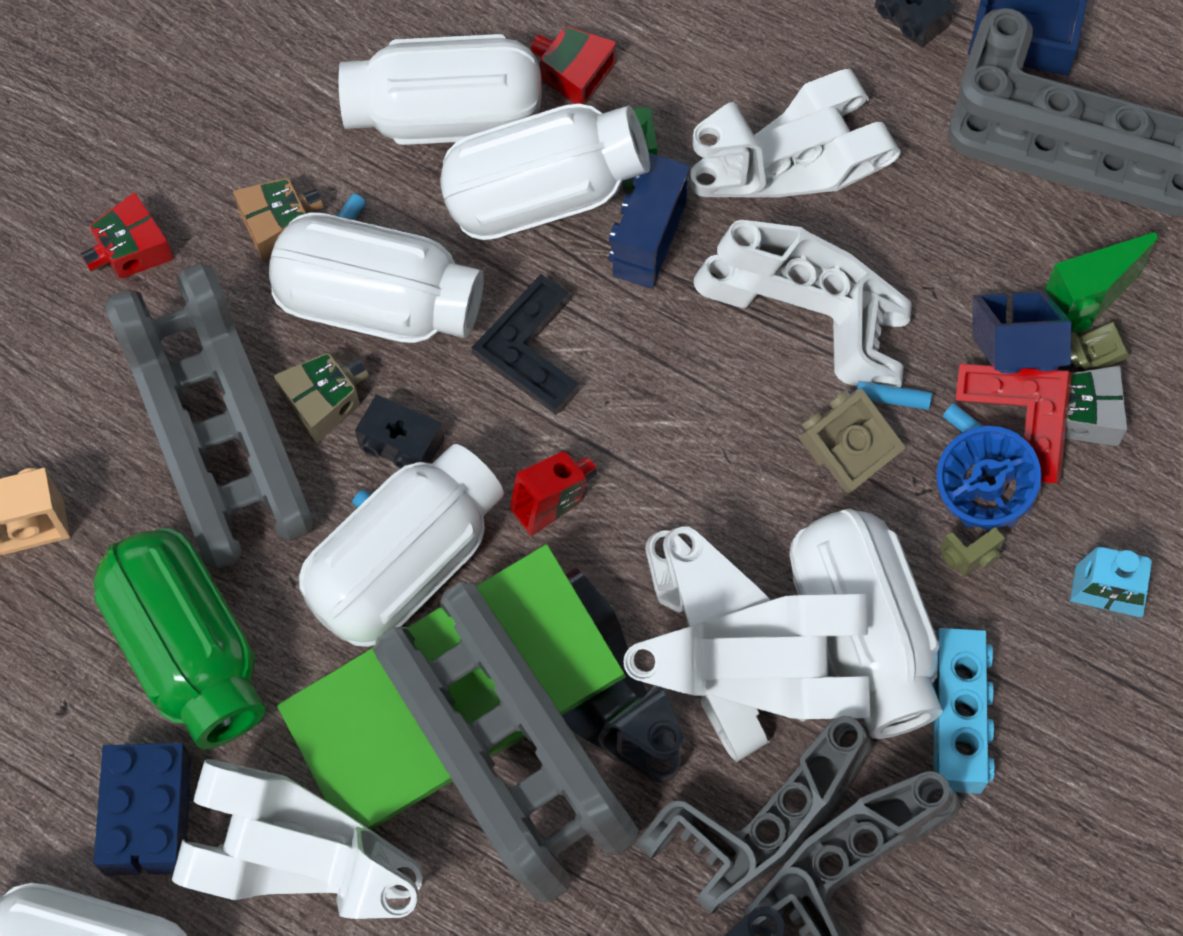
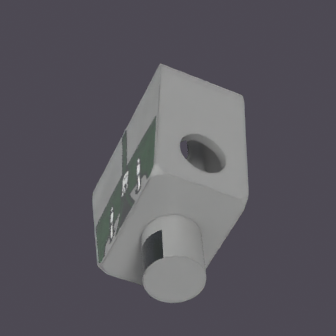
M1114 366L1072 373L1065 438L1119 446L1127 431L1120 367Z

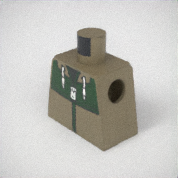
M327 353L274 375L280 395L316 443L322 440L359 407L360 402L354 386L369 377L365 366L358 358L340 368L333 357Z

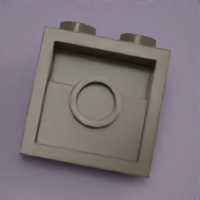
M862 388L851 394L847 390L839 393L828 402L832 409L822 416L818 411L801 423L805 430L797 436L818 465L825 464L846 493L855 490L906 448Z

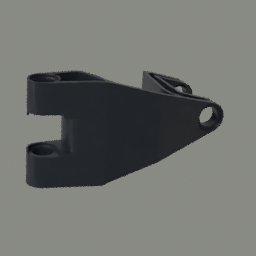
M574 568L566 574V577L626 677L565 713L562 717L570 729L586 741L651 780L659 783L668 782L678 774L680 767L679 752L683 742L682 729L663 687L654 685L647 691L642 681L635 680L626 672L623 662L628 647L616 614L587 577L579 569ZM669 730H670V731L675 735V737H676V742H675V743H674V741H673V739H672V737H671V734H670ZM652 757L660 760L672 758L673 767L667 772H658L652 768L650 761Z

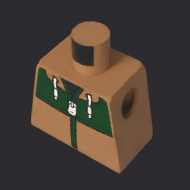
M286 178L233 191L238 211L262 262L271 258L278 236L292 220L299 215L324 208L316 188L297 195L290 180Z

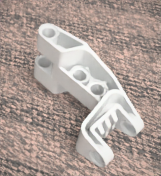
M843 69L806 83L786 111L755 135L752 133L735 102L724 105L699 123L694 129L692 145L694 151L703 159L691 169L690 187L695 194L702 197H786L839 191L891 165L898 159L901 152L883 122H875L850 131L842 116L858 109L869 98L851 69ZM704 134H713L717 136V141L715 145L708 146L702 144L699 138ZM702 173H709L715 177V181L710 185H702L696 180V177Z
M738 220L730 226L717 246L718 255H713L706 259L694 277V286L701 295L740 308H747L754 298L760 294L826 314L833 318L834 372L838 379L843 383L855 386L858 385V381L901 387L904 367L900 362L877 351L880 344L877 338L881 335V327L879 325L902 327L909 324L912 311V303L909 299L852 254L809 233L802 227L749 220Z
M678 527L671 531L656 532L646 542L649 568L660 604L679 613L685 610L689 627L771 601L750 579L696 530L690 527ZM684 533L691 538L693 543L692 549L678 534ZM660 537H665L663 548L666 559H662L655 552V543ZM710 695L702 696V708L724 748L734 761L738 762L769 743L756 717L759 714L757 708Z
M867 594L784 596L634 644L627 650L624 656V667L629 676L638 681L695 696L710 695L788 718L835 719L841 716L869 718V676H828L827 636L868 635ZM645 649L654 655L655 666L653 670L645 672L636 667L634 656L638 650Z
M204 760L194 802L210 809L232 814L224 845L220 844L218 847H212L182 840L172 877L174 883L231 900L266 894L337 893L336 901L339 916L351 919L401 918L414 910L418 900V891L423 882V870L416 860L342 810L287 776L218 760ZM401 867L412 869L416 875V882L414 883L411 878L397 869ZM397 885H402L406 888H400ZM411 897L410 902L403 907H395L387 900Z

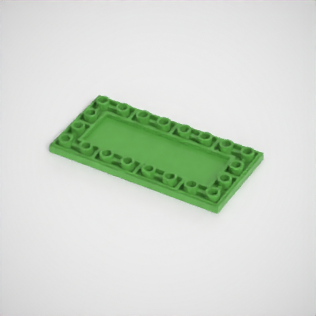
M547 544L476 586L561 715H564L626 677ZM441 607L407 627L415 638L414 644L417 649L430 661H434L460 643L461 639L454 629L455 621L451 616L448 617ZM374 647L277 705L326 801L370 830L453 781L373 652ZM474 669L449 686V692L456 701L454 707L467 722L473 723L500 704V698L493 689L496 686L492 678L489 679L482 669ZM516 730L489 749L490 757H494L526 736L522 731Z

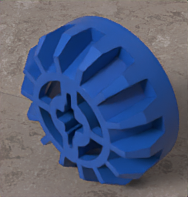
M982 426L963 432L948 444L938 463L937 485L940 497L952 517H957L969 528L975 526L990 531L995 527L998 528L1006 525L1012 527L1017 524L1018 519L1032 511L1041 490V468L1035 451L1020 435L1002 427ZM975 464L971 477L964 480L967 471ZM988 474L991 479L995 478L996 484L990 486L987 481L983 482V476ZM1016 479L1014 495L1004 504L1000 497L1006 491L1007 483ZM978 497L985 501L995 500L998 508H981L974 505L971 501Z

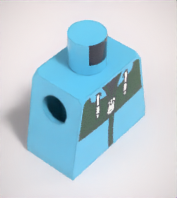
M1096 547L1075 567L1070 602L1142 618L1152 560L1149 557L1137 555L1130 550L1118 551Z

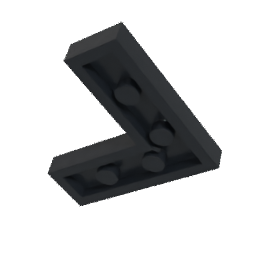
M540 274L471 349L472 355L550 412L557 415L579 391V383L527 345L567 303L569 293Z

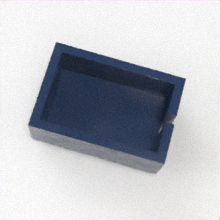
M980 0L967 55L971 53L980 23L986 14L1001 8L1014 9L1026 16L1033 28L1032 39L1023 67L1068 76L1077 52L1087 0Z
M649 153L650 171L634 177L633 185L635 189L633 194H626L621 207L622 220L620 224L615 222L611 229L609 243L613 245L608 260L613 263V277L653 289L688 204L690 165Z
M1045 290L1012 292V323L1006 324L1007 295L1005 293L973 295L972 337L995 370L1001 373L1014 374L1020 372L1021 368L1035 367L1040 371H1054L1059 366L1070 365L1071 321Z
M183 743L103 745L93 864L104 876L141 875V866L149 875L174 873L182 840L184 839L187 842L192 756ZM133 857H139V864Z

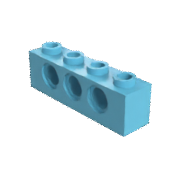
M939 628L936 634L939 642L938 669L933 687L943 713L933 721V772L941 774L955 792L981 794L988 781L992 782L994 778V758L988 757V743L993 741L994 722L993 719H987V705H992L993 682L987 681V668L992 666L993 647L990 644H986V631ZM964 667L968 669L973 678L963 679L959 677L955 672V668ZM964 704L972 710L973 716H961L957 713L955 705ZM965 742L969 744L974 754L963 755L959 753L955 743Z

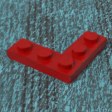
M960 364L956 401L1027 407L1024 439L1030 444L1038 457L1041 468V483L1060 485L1072 373L1069 371H1040L1037 369L1021 368V371L1018 373L1006 374L995 370L993 366Z

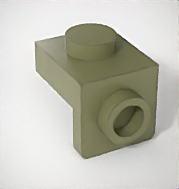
M1114 322L1081 337L1075 331L1071 333V360L1076 368L1082 366L1085 371L1107 368L1130 357Z
M995 527L966 548L955 534L950 532L944 537L940 547L942 558L951 569H957L963 577H966L980 566L983 569H987L1001 557L1002 554L999 551L1005 537Z

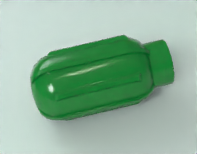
M158 528L152 531L135 533L109 546L107 553L95 570L93 582L94 601L143 690L155 708L163 717L170 721L185 724L193 741L200 749H213L225 745L251 730L265 714V706L251 683L256 656L191 542L185 535L176 530Z

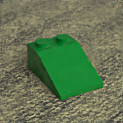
M1155 232L1054 265L1045 291L1070 319L1072 332L1080 333L1088 329L1141 275L1158 239Z

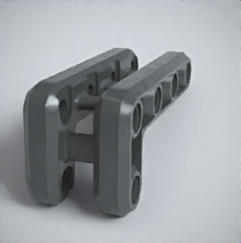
M1007 8L992 10L986 14L980 23L961 80L959 97L948 128V139L951 146L957 152L967 157L1165 214L1183 216V117L1025 73L1022 67L1033 32L1029 19L1022 13Z
M200 262L182 269L177 277L178 285L186 303L183 309L155 319L150 316L141 292L132 289H126L111 295L105 304V309L135 378L205 564L209 567L220 569L236 563L243 552L239 541L234 540L231 533L233 528L229 517L231 512L259 501L265 503L268 513L273 514L276 520L274 527L278 538L288 541L309 534L314 521L236 331L215 271L212 266ZM191 327L196 329L203 346L201 353L174 363L168 361L161 343L162 339ZM213 378L216 380L220 391L225 392L223 399L227 409L225 413L202 422H192L188 411L183 409L185 401L181 391L184 387ZM232 439H238L243 450L249 452L250 475L224 485H218L212 473L207 471L206 467L209 463L205 452L216 445Z
M459 582L443 593L440 603L447 616H451L456 623L454 629L461 638L459 644L434 661H430L417 649L414 644L415 638L407 627L394 626L377 637L373 652L508 870L537 901L552 902L568 891L572 876L558 859L560 852L585 835H590L605 854L620 855L636 844L639 829L597 770L474 583ZM478 668L482 669L486 676L494 681L496 686L493 689L500 698V704L473 723H470L455 709L454 704L456 701L449 692V686ZM517 730L522 731L529 741H533L537 748L535 754L542 765L535 773L516 786L510 787L493 769L495 763L489 755V749ZM556 796H564L575 811V818L550 836L544 837L531 821L530 815Z

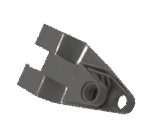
M848 716L837 717L829 723L802 754L800 766L742 830L733 831L696 805L676 800L668 803L639 838L636 845L653 859L686 827L680 837L689 843L698 838L693 847L698 854L704 855L711 850L705 861L715 867L723 861V866L696 899L712 915L722 905L787 862L803 842L812 836L840 808L872 751L873 743L871 737L854 718ZM858 733L855 744L851 747H843V740L848 734ZM792 791H803L807 798L805 808L801 812H790L786 805L788 795ZM698 817L723 839L735 851V856H731L693 821L694 818ZM767 821L776 822L780 830L778 839L771 844L764 843L759 834L761 826Z
M927 771L860 798L853 806L803 842L755 900L744 910L745 914L748 915L753 909L760 906H768L777 910L782 916L796 907L789 917L797 925L803 922L806 923L798 931L801 936H827L809 905L804 900L808 896L827 924L831 935L846 936L831 903L834 892L906 843L916 844L952 821L960 810V800L957 794L941 774ZM943 792V796L938 802L930 803L933 795ZM867 832L875 833L878 839L876 849L868 854L861 853L858 849L859 837ZM831 855H840L843 860V868L836 876H827L824 871V862ZM760 916L753 921L752 925L762 924L765 926L773 920L766 916Z

